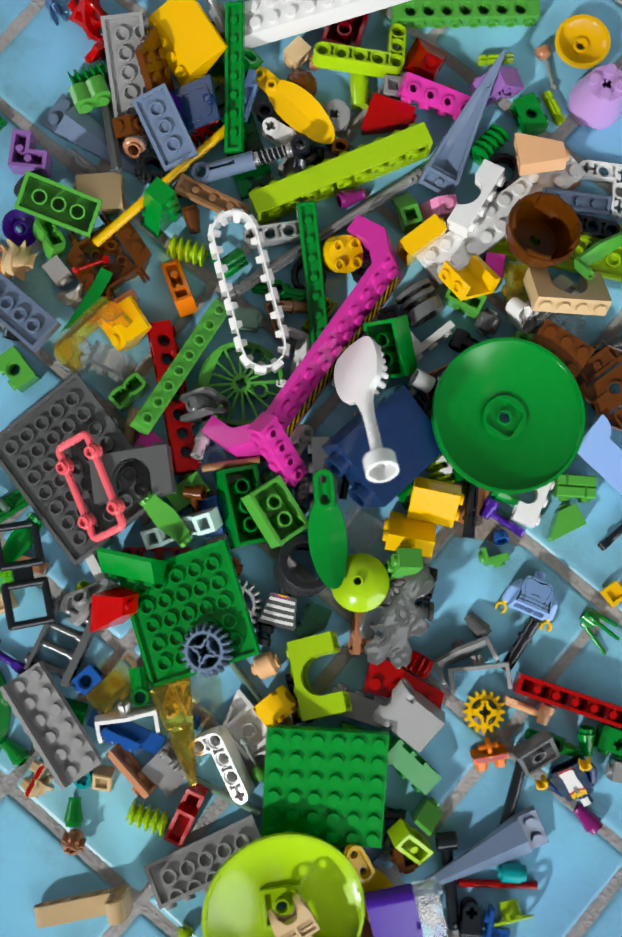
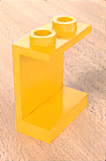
M477 254L472 255L467 266L460 270L455 269L448 261H445L438 274L442 282L461 301L493 293L501 279Z

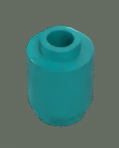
M507 861L497 865L496 875L497 878H500L501 882L521 884V882H526L527 867L522 865L521 862Z

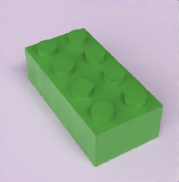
M26 171L14 208L90 238L103 201Z

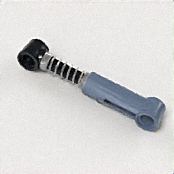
M297 134L290 142L285 143L284 146H275L273 149L270 147L269 150H260L258 153L251 150L208 163L197 162L191 168V175L195 180L208 186L212 181L256 170L260 164L273 163V160H283L284 157L304 158L310 156L312 146L306 135ZM306 144L303 149H297L299 145ZM206 171L204 176L199 177L201 172Z

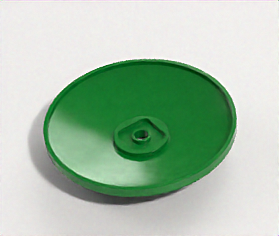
M501 337L474 344L450 362L443 371L434 390L431 421L433 433L441 453L449 465L461 477L487 491L502 494H518L546 486L558 478L570 466L583 440L585 407L575 378L557 356L531 341ZM500 413H505L508 416L506 423L500 421Z

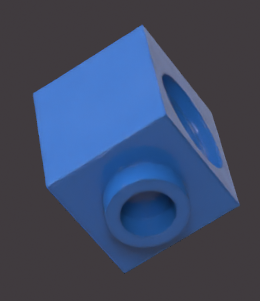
M91 663L72 680L74 683L73 687L79 694L83 693L86 695L103 681L106 676L94 663ZM85 675L91 677V685L84 683L83 678Z

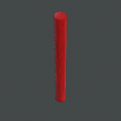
M457 879L458 887L538 889L537 881L526 880V882L517 884L501 882L498 879Z

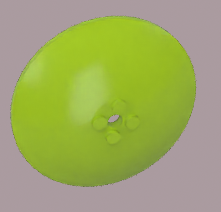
M285 832L258 838L232 854L214 875L206 892L202 908L203 937H275L267 911L273 909L274 912H278L282 916L289 915L294 909L292 896L297 893L308 904L320 927V930L313 933L314 937H360L365 916V899L361 881L347 857L335 846L319 837L304 833ZM279 902L287 903L284 909L276 908Z

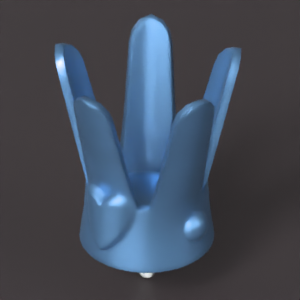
M59 0L45 1L51 21L53 18L56 26L59 24L56 13H59L64 21H68L63 10L67 14L69 13L60 5Z

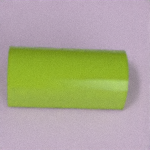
M350 73L351 110L368 109V76Z

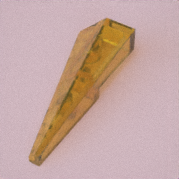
M186 677L167 683L149 693L188 784L192 787L197 784L194 755L195 740L191 708V679Z

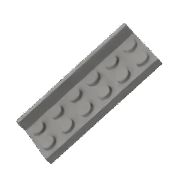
M142 11L100 16L114 117L137 114L131 100L148 91L145 87L135 49L140 45L142 37L147 35L149 27L148 17H145Z
M42 661L0 687L3 698L8 701L12 708L13 715L19 719L23 731L30 737L34 749L39 752L45 767L51 771L55 783L62 790L104 762Z
M253 814L143 866L159 910L166 908V911L178 906L177 901L181 899L187 902L195 898V893L200 890L206 893L209 884L222 864L237 850L261 838V832Z

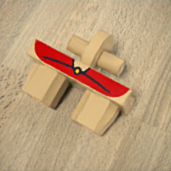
M34 760L30 770L35 775L33 778L25 777L20 783V787L25 791L23 796L26 798H38L39 795H44L46 790L53 791L55 788L51 783L54 778L51 776V771L45 767L42 761Z

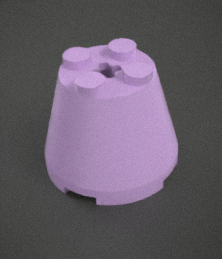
M609 63L597 67L578 80L572 87L568 99V110L577 124L582 127L584 125L601 130L611 126L621 115L622 71L615 64Z

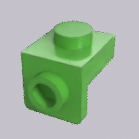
M486 546L480 547V552L477 553L480 563H483L484 566L494 565V568L505 565V561L510 560L508 552L489 557Z

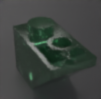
M312 601L310 605L305 604L302 615H305L302 623L298 621L294 633H297L296 638L301 639L324 630L333 610Z

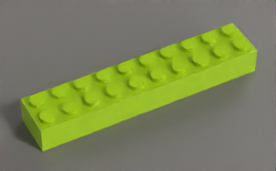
M424 122L419 124L413 123L407 129L402 131L396 130L385 138L378 137L370 144H361L355 150L350 152L344 151L338 157L323 160L321 164L307 166L298 173L292 172L284 179H275L269 185L255 187L249 192L250 207L259 226L295 212L297 203L300 201L320 202L340 193L341 190L352 189L428 158L433 140Z

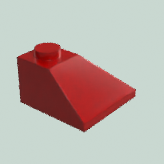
M417 37L405 57L402 71L413 73L434 82L449 53Z
M122 586L92 594L90 632H96L126 622L137 612L139 593Z

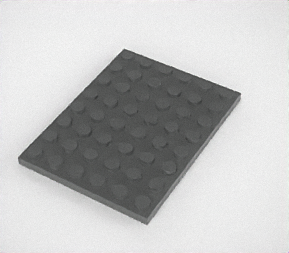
M77 373L70 376L0 432V466L74 566L80 565L95 553L98 547L104 546L117 534L100 542H94L90 539L87 530L78 526V519L81 515L65 475H61L56 471V464L59 462L56 455V447L79 432L87 431L91 434L94 442L101 445L103 451H107V453H112L117 448L133 449L132 443ZM85 439L65 449L64 454L66 459H70L74 463L72 474L88 513L93 514L96 518L94 528L96 533L99 534L117 525L118 521L115 515L108 513L107 504H94L89 459L84 455V449L87 444ZM139 460L127 462L120 468L117 474L118 498L122 499L125 503L123 514L126 519V527L146 512L143 506L139 504V500L149 491L152 492L150 471L147 465ZM161 495L158 497L160 499H163L166 495Z

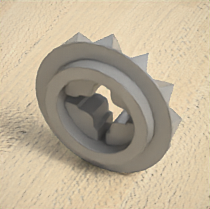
M306 475L295 486L294 498L297 504H303L308 497L309 479Z

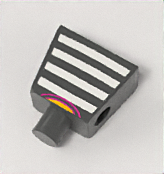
M280 587L279 594L270 592L258 623L294 632L297 599L290 597V593L285 592L282 587Z

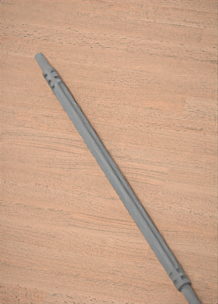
M424 167L421 169L417 168L319 231L320 244L326 241L328 237L348 227L357 214L362 217L415 184ZM301 243L269 263L267 268H272L274 274L301 257ZM263 268L234 285L233 290L229 291L230 299L235 296L239 297L261 282L260 276L264 274ZM222 296L218 298L223 303V300L227 299V297Z

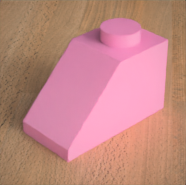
M456 194L437 196L418 206L423 222L433 214L447 221L458 203Z

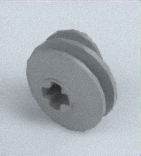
M339 99L323 104L322 107L333 124L335 135L344 132L350 123V110L347 104Z

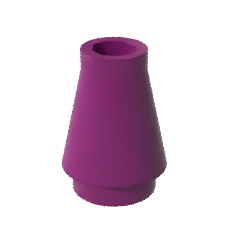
M362 188L341 190L340 193L336 194L338 206L345 209L365 199V193Z
M579 804L573 810L585 831L591 835L595 834L603 826L601 819L582 804Z

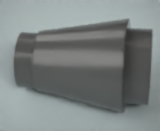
M473 611L464 618L475 639L485 637L492 632L489 628L490 625L474 614Z

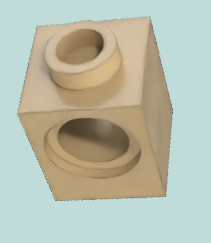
M298 35L283 50L284 63L294 70L300 69L310 59L312 47Z

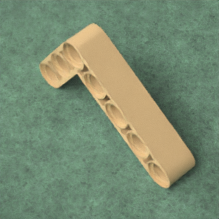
M124 885L36 904L33 908L37 928H46L107 915L108 925H118L128 919L134 905L130 885Z

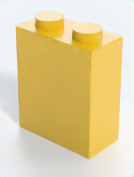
M433 214L399 240L396 254L407 267L417 260L416 257L420 252L445 234L447 229L446 222L443 218Z
M417 476L408 505L407 518L452 528L454 521L459 519L460 510H458V506L462 505L464 501V494L461 493L462 486Z
M390 511L389 518H385L383 525L382 541H385V549L396 551L398 548H421L422 556L431 558L435 546L436 524L408 519L407 514Z

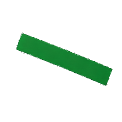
M100 268L91 287L60 332L61 334L73 339L102 295L113 274L112 272Z

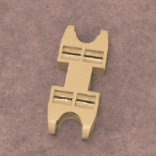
M298 893L292 896L294 909L289 915L282 916L278 912H274L273 909L267 911L275 937H314L313 933L320 930L310 907Z

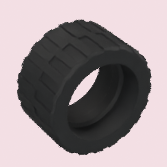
M302 533L285 542L274 561V576L279 586L285 592L295 597L305 598L320 593L326 585L320 577L313 582L301 581L293 576L288 568L287 560L293 551L306 550L310 552L308 534Z

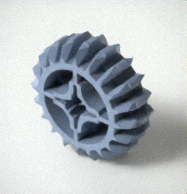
M204 623L203 626L198 624L196 629L190 628V634H185L186 640L180 643L185 646V648L179 651L185 653V656L181 658L182 661L187 660L188 662L185 667L191 666L190 673L197 671L198 677L204 674L205 678H209L211 675L215 677L218 675V672H224V667H229L230 665L227 660L233 659V656L229 654V652L234 651V648L229 647L232 640H226L229 633L222 634V627L217 629L216 624H211L210 626L209 623ZM201 634H207L203 643H195ZM215 640L218 642L220 649L216 647ZM204 647H208L210 653L206 654ZM211 657H219L214 666H207V662L210 661Z

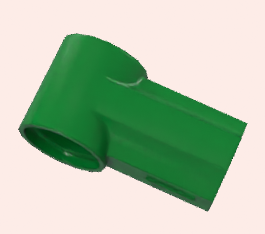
M145 666L129 669L132 692L131 701L137 707L144 706L152 698ZM139 692L145 694L146 699L144 702L138 701L137 694Z

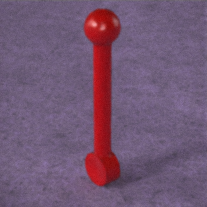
M104 255L100 260L80 267L74 266L72 272L77 274L80 270L100 263L107 264L109 263V257Z

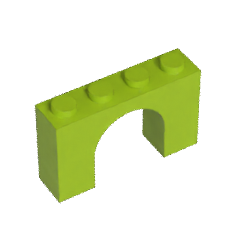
M329 631L286 642V655L290 659L291 664L290 675L294 679L295 684L293 692L298 700L297 713L301 721H312L351 712L352 706L349 691L319 695L312 690L308 682V670L314 660L340 652L337 633Z

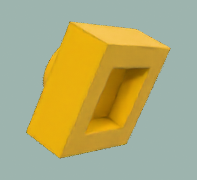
M614 580L599 591L612 608L622 601V587L617 580Z

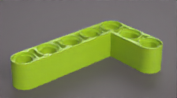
M395 23L390 27L386 40V51L325 41L317 42L313 51L312 63L318 68L384 78L385 74L400 76L405 63L406 28L399 23Z

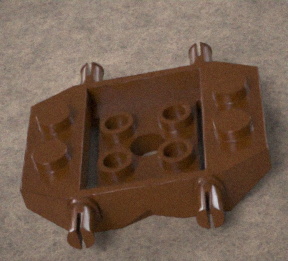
M102 212L103 215L100 214L99 217L105 225L91 234L90 238L86 237L79 241L74 232H71V235H67L73 247L65 261L72 270L74 266L80 267L89 263L85 257L86 253L92 262L102 259L104 255L114 256L115 260L112 264L100 263L95 265L98 271L100 268H103L113 273L101 295L108 296L110 301H112L113 298H117L114 291L124 282L134 279L138 275L143 283L150 281L145 271L152 254L130 221L124 224L102 245L97 247L92 242V239L113 222L106 212ZM114 235L118 237L122 245L125 247V249L135 262L134 265L126 256V254L114 238ZM93 267L80 270L75 276L79 282L84 284L83 288L88 292L97 273Z
M607 345L587 361L575 380L582 396L598 416L604 414L611 428L622 431V407L611 415L609 414V412L622 404V350ZM618 361L621 363V364H619L618 366H616L614 369H612L610 372H608L606 375H604L602 378H600L599 380H597L595 383H593L591 386L588 387L587 384H589L591 381H593L595 378H597V377H598L599 375H601L603 372H605L606 370H608L610 367H612V366H613L614 364H616ZM612 383H618L621 389L619 393L613 394L609 391V386Z

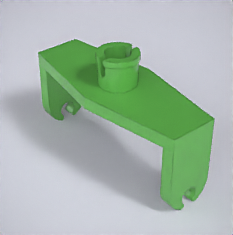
M622 232L598 242L595 240L589 242L587 250L574 258V270L587 280L593 279L594 276L591 275L594 272L589 265L599 262L618 247H622Z
M149 491L139 500V504L143 506L156 527L178 542L181 548L185 547L193 539L192 534L175 509L158 496L153 495Z

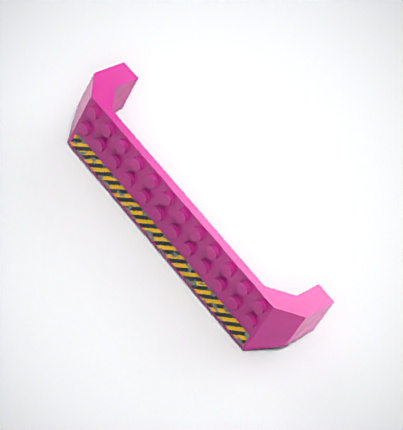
M358 214L347 228L349 235L360 240L363 252L371 256L372 264L264 412L277 417L288 438H290L332 379L338 358L364 334L363 323L374 320L378 310L382 309L402 281L395 249L385 227ZM212 415L201 430L216 445L237 459L259 456L260 461H267L260 454V448L252 441L251 434L247 429L252 423L231 428Z

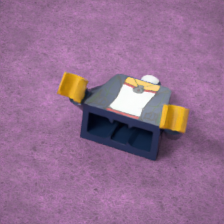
M580 754L549 768L548 778L542 774L540 775L541 780L534 779L538 790L548 789L564 797L569 802L579 799L583 806H588L593 802L590 793L594 791V784L597 782V767L591 762L590 756H586L587 760H585L584 755Z

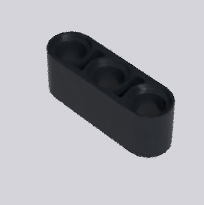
M577 214L582 223L581 234L605 239L612 236L606 230H611L613 235L621 232L620 225L615 221ZM588 226H592L595 231H590Z

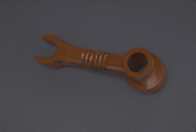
M196 484L195 486H185L183 489L184 497L190 498L193 513L200 511L198 500H205L207 489L205 485Z

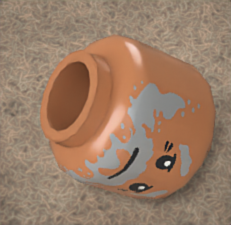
M145 134L126 136L123 142V151L131 159H137L139 154H143V151L149 147V141Z

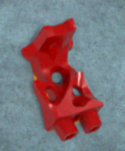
M71 0L67 5L72 12L69 20L82 27L89 40L92 39L97 42L86 54L85 61L89 64L97 60L100 62L101 59L105 60L103 35L100 34L99 27L102 28L100 16L109 14L102 9L100 0H80V2L79 0Z

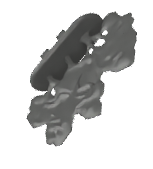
M423 563V568L417 574L389 579L390 586L385 600L377 608L363 613L359 626L361 637L367 639L375 633L374 638L364 646L365 654L368 656L367 662L379 665L387 657H390V662L396 669L402 666L405 667L410 663L413 649L410 645L409 637H420L430 628L427 621L423 619L424 613L422 608L415 605V600L427 595L436 584L426 563ZM405 579L404 584L394 586V583H398L397 580ZM390 589H392L393 600L390 604L386 605ZM382 612H383V619H384V620H383V622H380V623H379L380 618H381V615H382ZM379 630L383 631V635L378 633Z

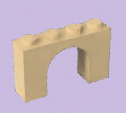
M529 266L523 279L532 311L605 316L612 300L601 271H593L594 274L591 276H594V278L591 280H587L580 275L577 282L579 294L567 293L557 288L552 283L547 268Z

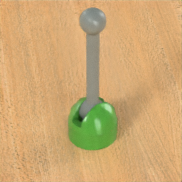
M241 737L239 742L244 746L253 764L251 774L254 781L264 780L265 766L256 763L247 745V738Z

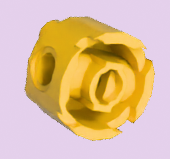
M333 235L328 237L321 246V258L324 267L334 273H350L360 268L363 260V249L360 240L352 235Z
M282 684L275 692L270 693L253 708V711L267 728V724L278 725L293 713L299 705L286 686Z

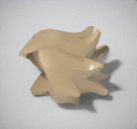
M8 238L9 248L0 243V251L2 252L0 273L7 279L11 276H16L25 281V272L31 271L34 268L37 253L31 255L30 250L32 246L26 247V240L17 247Z

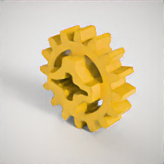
M484 689L481 690V694L475 690L473 697L467 695L469 702L463 701V704L467 707L462 709V712L467 714L463 717V720H469L467 725L469 727L474 726L475 732H478L481 728L483 734L486 733V729L493 732V726L499 728L498 721H504L501 714L506 713L505 710L500 708L504 703L497 702L500 697L498 695L493 697L492 691L486 694ZM488 699L494 703L495 707L489 706ZM478 700V703L475 706H472L474 702ZM483 707L488 710L484 712V716L479 713L480 710H483ZM471 715L477 716L479 723H476Z

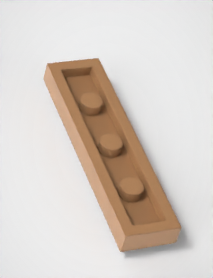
M181 173L174 189L176 194L216 213L222 210H232V208L244 209V212L248 213L250 209L249 205Z

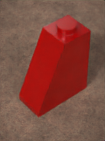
M373 93L361 126V134H384L407 129L408 126L416 121L417 115L414 114L416 107Z

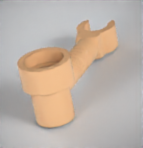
M504 695L502 700L507 706L537 717L536 722L547 726L550 717L556 711L555 707L541 702L539 709H536L508 695Z

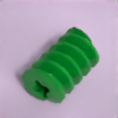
M102 59L101 65L94 61V68L87 64V71L82 66L80 67L81 73L74 69V76L67 72L72 85L86 82L95 75H103L106 83H109V75Z
M495 124L490 125L488 130L471 146L469 155L476 164L481 166L484 159L489 160V156L495 155L494 151L498 152L500 150L499 146L503 147L505 145L504 141H509L510 137L502 127Z

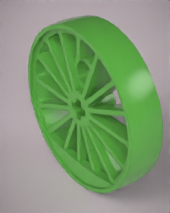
M247 341L248 345L243 347L245 350H251L250 354L252 356L254 352L262 354L264 356L260 360L262 362L266 359L270 361L275 357L269 350L253 342ZM230 342L218 347L206 358L199 373L198 388L204 386L211 388L230 387L219 392L221 395L231 392L227 397L228 400L236 394L228 418L218 415L213 416L230 427H239L253 423L259 416L248 393L268 408L269 405L263 400L268 395L276 397L277 394L268 391L267 384H276L277 380L254 381L264 375L257 374L252 376L254 370L247 374L248 369L246 368L242 375V363L240 360L238 375L228 352L236 350L234 342ZM226 355L236 376L218 362L220 356ZM216 365H218L223 371H225L231 378L213 373ZM281 368L277 371L279 376L278 381H280V379L285 380L284 373ZM213 376L231 383L210 384ZM242 381H244L246 387L243 386L241 389H239L238 383H242ZM259 386L265 389V393L261 396L254 393L255 389ZM244 394L256 416L255 419L245 421ZM239 395H241L242 421H234L231 418Z

